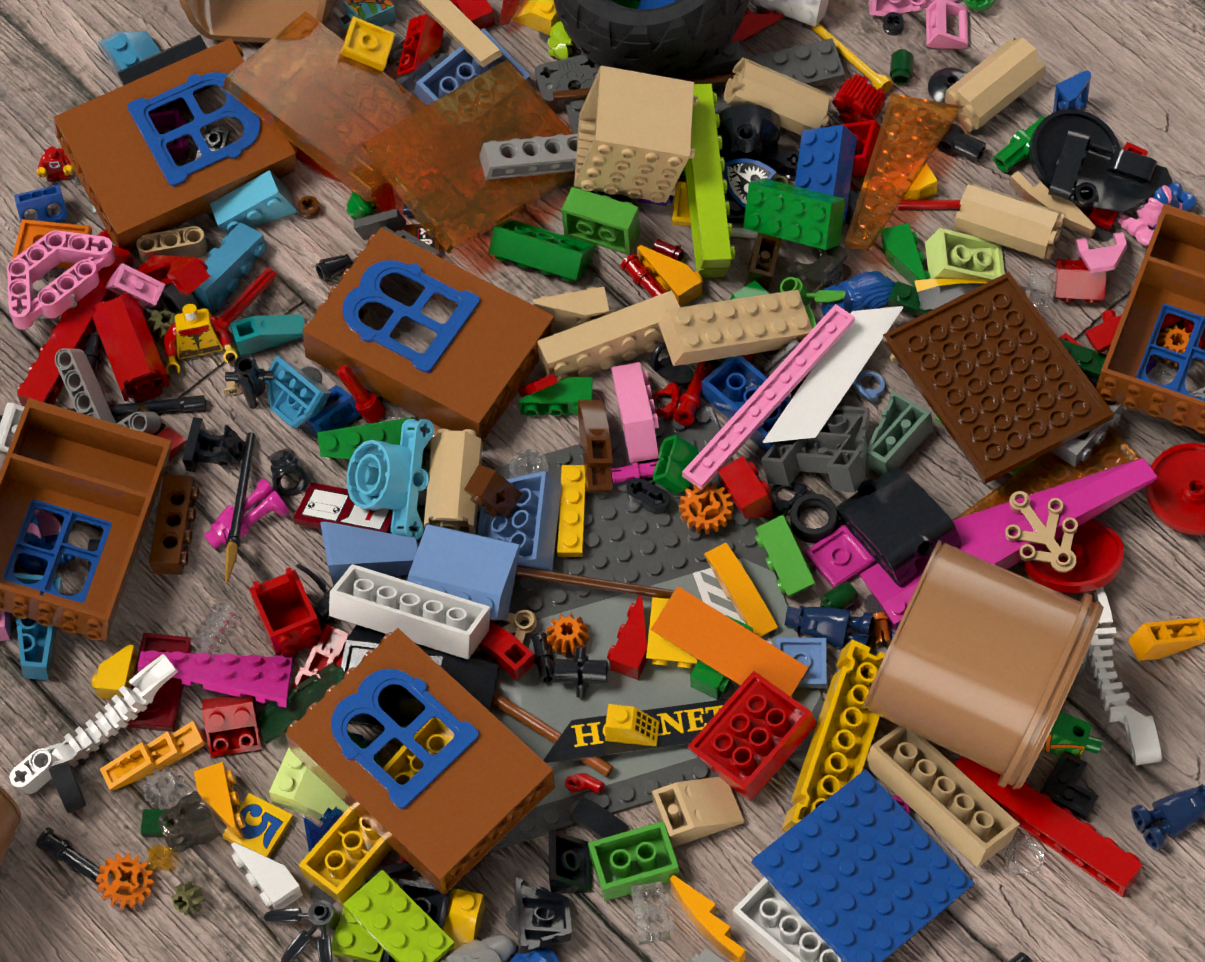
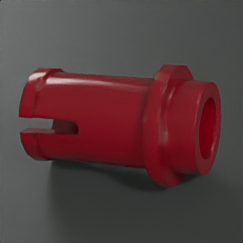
M661 239L656 240L652 250L679 262L684 255V249L680 245L674 246Z

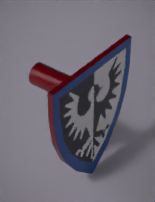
M748 158L724 162L723 175L727 181V189L732 197L744 208H746L749 182L762 178L772 180L777 173L762 162Z

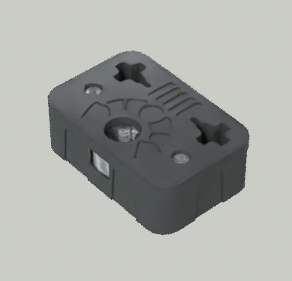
M584 54L538 65L535 68L536 87L544 112L555 114L566 111L564 100L553 101V92L591 88L600 66L604 65L599 62H592Z

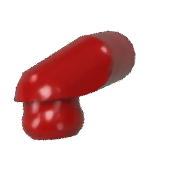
M579 773L567 777L565 787L571 792L589 789L596 794H601L605 783L587 773Z

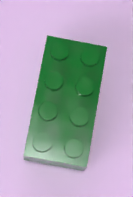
M765 178L749 182L743 228L827 250L840 245L846 199Z

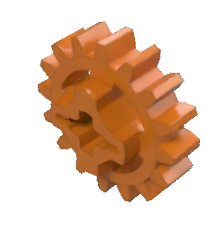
M715 482L711 487L706 485L702 490L693 484L694 490L686 489V496L680 497L679 513H681L682 522L687 521L688 529L695 526L696 533H699L701 529H705V533L709 534L712 528L714 531L719 532V525L726 527L727 519L732 518L733 502H731V495L725 494L724 487L716 489Z
M127 852L125 858H121L120 854L116 853L114 861L108 857L105 862L106 866H100L99 872L101 874H98L96 882L100 883L97 887V892L104 891L102 900L111 899V907L119 903L120 910L124 909L125 904H129V907L134 909L136 901L142 905L145 900L144 896H150L151 890L149 888L153 887L154 880L149 878L152 877L153 871L145 870L148 863L146 861L140 864V856L137 855L134 859H130V853ZM109 873L111 874L110 878L113 880L111 885L108 883ZM139 877H141L142 880L141 889L139 888L140 884L137 882Z

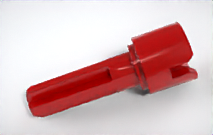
M348 365L340 366L336 372L337 376L356 400L355 407L367 423H375L384 416L386 409L376 394L367 392Z

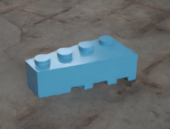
M240 222L222 239L219 249L214 247L209 252V257L205 264L208 267L206 271L211 277L192 292L201 309H208L213 316L217 310L223 307L226 298L237 289L240 280L244 275L249 274L255 261L264 255L267 247L264 234Z
M14 573L15 577L25 584L37 583L43 577L41 575ZM54 577V587L63 595L61 577ZM16 617L23 678L49 680L57 627L52 625L43 626L36 620Z

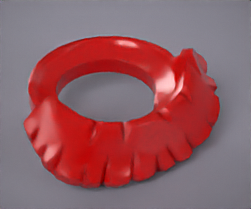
M673 382L652 395L653 401L662 395L672 396V401L665 407L655 408L658 417L672 418L674 410L679 406V387Z

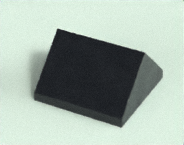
M553 829L549 831V884L551 892L559 894L591 892L592 868L588 847L589 842Z

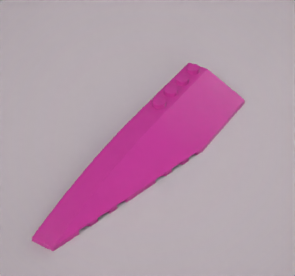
M1141 458L1028 495L1030 507L1046 527L1049 515L1048 502L1053 498H1058L1063 502V511L1059 514L1054 538L1057 540L1064 536L1062 523L1066 518H1074L1079 527L1158 478L1146 460ZM1019 498L1015 501L1017 503H1023L1025 500L1023 498ZM1010 502L952 520L962 542L957 547L958 549L1006 570L1022 561L1020 558V548L1023 545L1030 544L1036 551L1046 546L1018 540L1011 542L1006 539L1005 530L1012 524L1017 525L1020 530L1035 532L1023 514H1017L1011 510ZM1052 504L1051 508L1057 510L1060 508V506L1058 504ZM1068 523L1065 527L1067 529H1073L1075 526L1071 523ZM1011 530L1008 534L1016 536L1018 533L1015 530ZM1030 550L1023 551V554L1025 556H1030L1032 552ZM933 551L928 556L918 558L915 561L918 574L900 587L897 586L878 563L859 574L882 611L886 613L895 631L901 622Z

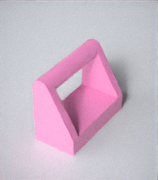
M934 0L926 8V46L934 49L967 48L968 8L949 0ZM946 15H959V37L946 33Z
M122 263L111 276L105 288L119 295L130 294L132 298L138 300L139 305L149 309L156 306L165 284Z

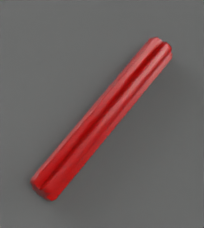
M267 268L219 317L217 324L222 329H227L275 280L277 272L273 271L272 268Z

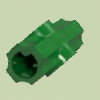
M1042 116L1026 130L1020 129L1011 138L1010 143L993 157L994 163L1001 172L1008 173L1025 158L1027 160L1030 159L1029 143L1031 136L1039 123L1046 117Z

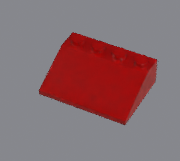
M753 671L687 748L730 787L749 801H752L817 726V723L810 710Z

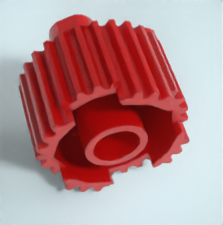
M855 74L853 78L845 80L835 95L832 104L839 111V118L844 123L875 120L887 99L884 90L881 88L876 90V87L868 84L869 79L865 76L862 77L860 74Z

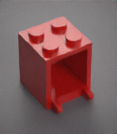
M289 567L285 569L286 574L258 584L257 581L252 582L253 587L249 588L256 613L275 656L291 657L300 650L317 646L322 636L318 618L296 569L292 571Z

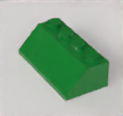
M509 218L494 226L488 254L495 255V259L500 261L511 260L517 262V265L520 267H534L539 269V272L542 274H557L561 276L562 280L574 282L584 275L595 252L596 245Z

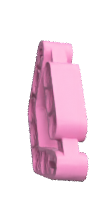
M53 230L10 261L7 267L8 304L14 326L18 329H28L33 325L34 320L42 314L47 318H56L73 305L72 294H76L74 297L76 301H79L96 288L100 282L98 271L103 267L111 266L116 258L111 240L104 236ZM60 262L75 263L74 266L38 293L37 298H33V283Z

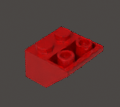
M744 456L717 470L721 482L745 519L774 515L771 506L774 504L770 495L771 491L765 481L761 482L758 477V470L753 462L748 463Z
M229 695L203 699L202 714L210 757L261 749L258 714L254 696L236 697Z

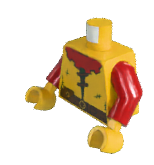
M194 304L185 305L182 308L183 313L174 316L175 323L169 326L164 336L165 356H168L165 369L168 375L170 365H176L177 374L180 372V366L175 360V356H178V359L217 352L223 350L222 346L225 347L223 358L226 363H229L228 353H233L235 359L239 355L237 349L231 346L233 341L229 329H222L217 324L218 317L211 316L206 308L197 310Z

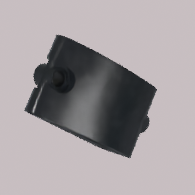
M896 466L876 480L862 482L857 489V493L836 506L840 520L899 587L918 574L915 561L918 558L928 556L935 549L939 540L942 541V544L947 543L956 548L962 544L957 529L948 514L918 483Z

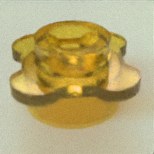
M156 845L148 848L149 861H147V868L149 870L158 868L167 871L172 867L170 857L173 854V849L170 846Z

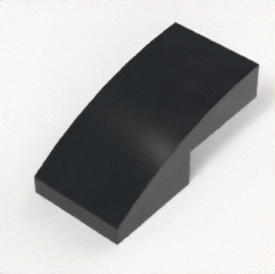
M584 796L570 815V821L592 832L593 837L598 840L626 832L629 828L626 823L611 812Z

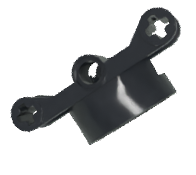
M754 104L733 105L719 113L720 125L717 128V135L722 137V149L719 152L720 157L724 158V162L746 158L757 160L772 168L779 175L786 177L789 181L795 182L799 152L778 151L781 122L777 114L771 109Z

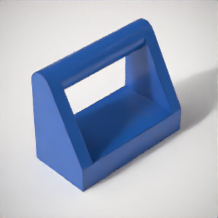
M1083 71L1056 84L1053 113L1063 109H1084L1088 103L1091 80L1090 71Z
M338 385L328 390L331 394L327 402L336 396L340 399L305 422L317 438V432L341 429L360 416L355 407L356 403L353 397Z

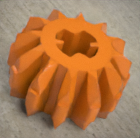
M1177 324L1173 330L1167 326L1164 332L1158 334L1156 345L1178 353H1184L1192 333H1187V326L1182 330L1179 329ZM1165 359L1164 362L1167 365L1169 362L1173 361Z
M560 613L559 621L552 619L551 626L547 627V642L549 646H552L555 653L562 650V655L565 657L571 651L575 656L576 646H585V643L589 641L588 625L583 624L581 616L574 619V615L570 613L568 618H564V615Z

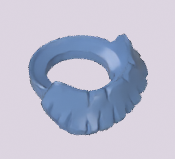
M871 370L861 371L852 383L857 393L870 402H877L878 396L882 395L885 389V382L882 376ZM865 376H873L879 380L880 387L877 389H865L860 382Z

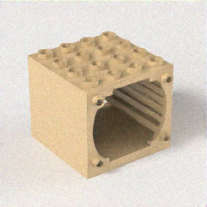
M600 66L579 113L574 187L585 191L594 190L605 192L608 195L618 194L632 199L641 198L655 203H666L670 195H675V184L688 159H693L695 155V149L690 148L692 108L698 102V96H693L694 82Z

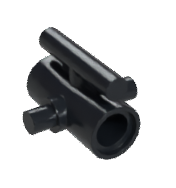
M243 354L236 358L234 372H225V381H235V384H240L249 408L255 409L258 406L255 397H259L264 393L266 388L265 380H274V370L265 371L264 368H259L256 359L252 355Z
M576 646V655L573 656V659L555 660V683H573V686L576 688V697H586V688L589 687V684H607V660H589V656L586 655V646Z

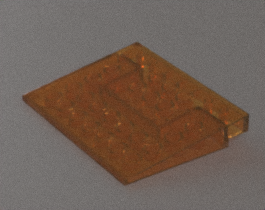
M305 11L225 77L222 88L369 203L378 193L381 194L439 136L449 123L386 73L341 55L340 52L344 41Z
M507 59L362 144L363 148L431 239L436 237L448 255L575 177V171L485 179L479 157L483 143L489 141H509L515 138L521 140L531 139L536 136L551 137L558 134H573Z

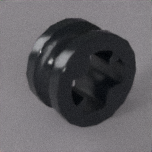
M890 12L884 16L883 30L885 33L893 36L903 31L904 19L902 15L897 12Z

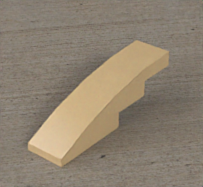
M1019 171L1010 177L1009 185L1023 199L1064 213L1065 218L1062 224L1064 227L1089 238L1094 235L1096 226L1073 202L1048 195L1049 190L1042 182L1033 187Z

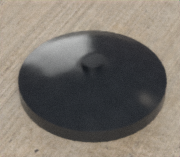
M1063 109L1048 115L1039 123L1030 139L1029 158L1036 176L1048 189H1050L1069 130L1092 137L1090 143L1111 150L1121 149L1114 132L1103 120L1083 110ZM1083 190L1079 193L1080 197L1084 200L1092 198L1089 191Z

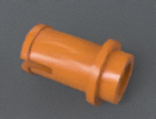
M884 612L875 613L873 626L876 646H883L881 637L883 636L885 646H887L892 641L888 628L890 620Z

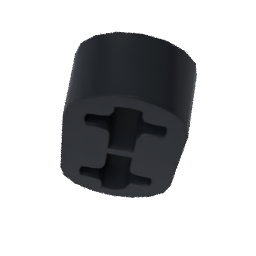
M634 478L628 482L626 486L627 497L631 502L655 514H663L669 510L670 496L668 492L644 479ZM639 487L642 488V492L634 494L633 489L638 490ZM660 498H662L663 503L660 502L658 503V505H656L655 500L658 501L660 500Z

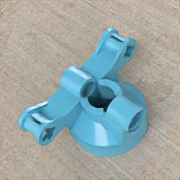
M407 419L404 421L401 428L400 445L377 440L363 442L354 451L347 470V489L350 499L354 504L363 509L375 511L384 508L393 510L391 533L416 538V540L422 536L424 531L417 511L418 492L424 490L429 482L428 473L421 468L423 449L434 434L433 423L428 419H421L419 421ZM410 528H416L417 530L410 531Z

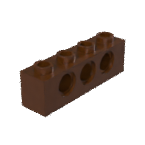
M164 475L149 558L153 573L182 575L184 566L188 565L189 554L186 550L187 544L192 542V529H190L191 522H195L196 509L194 502L198 501L200 493L199 486H196L193 476ZM183 501L182 504L175 505L177 502ZM180 523L178 526L172 527L173 524ZM170 545H176L174 548H168Z

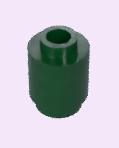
M905 49L897 50L891 54L890 77L893 83L897 85H906L913 77L914 56Z
M849 582L839 583L821 596L820 607L846 610L855 604L858 593Z

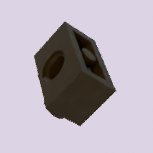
M758 233L752 248L744 286L756 281L768 291L774 275L781 238Z

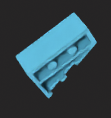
M270 170L210 203L218 226L227 235L240 222L252 228L298 212L290 190Z

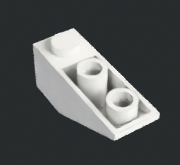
M235 842L231 844L234 852L231 855L233 861L239 869L244 867L248 872L245 875L246 879L253 888L258 886L262 892L259 896L267 908L272 906L274 910L283 909L302 896L299 884L286 866Z

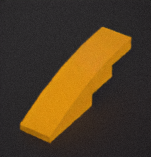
M725 542L704 553L726 597L730 598L740 619L743 618L747 625L753 627V633L761 637L777 629L778 626L763 599L728 544Z
M191 721L173 734L167 731L147 745L143 742L139 743L100 768V771L109 790L113 791L166 768L205 746L207 742L198 724L195 721Z
M672 875L670 878L671 890L697 929L732 962H744L746 960V950L730 939L731 927L715 916L716 904L675 875Z

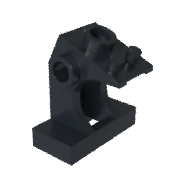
M193 417L182 458L186 471L196 472L198 462L218 464L222 467L240 464L245 442L226 424L224 426V435L206 433L203 418ZM212 446L220 447L221 451L211 452Z

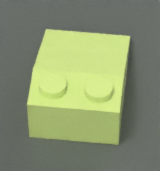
M939 228L925 242L930 279H970L989 282L1005 274L1001 244Z
M289 747L269 791L273 805L335 824L349 806L291 752Z

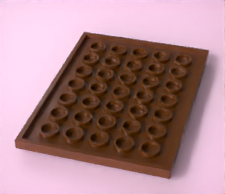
M1009 272L883 334L885 344L984 484L1114 418V413Z

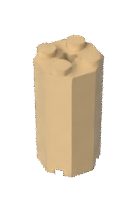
M1011 38L946 90L945 102L947 106L945 111L951 118L959 121L966 131L971 132L982 127L1044 77L1045 63L1043 60L1038 61L1036 58L1039 55L1037 49L1024 38H1018L1017 40H1015L1016 38Z
M744 57L735 65L732 72L736 74L733 79H728L723 98L728 105L754 104L771 109L779 116L781 127L799 135H802L803 130L826 126L829 119L827 110L832 102L831 95Z
M973 183L967 185L960 201V211H957L955 217V230L1051 260L1055 246L1052 245L1054 242L1058 243L1061 237V226L1065 218L1064 213Z
M439 429L437 435L432 437L424 528H426L427 524L471 534L476 533L478 505L470 500L472 496L464 491L477 466L482 464L481 438L476 436L474 430L450 431L449 429Z

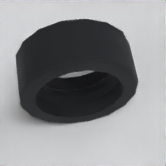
M174 284L165 288L161 293L167 308L171 313H175V315L183 313L182 308L187 304H194L197 310L201 309L192 293L189 295L181 294Z
M817 493L806 494L798 498L792 505L790 513L792 531L801 540L817 543L836 530L838 522L836 505L825 495ZM808 508H820L827 512L829 520L821 528H807L800 523V513Z
M64 762L50 768V775L66 812L69 814L85 807L86 802L69 763Z

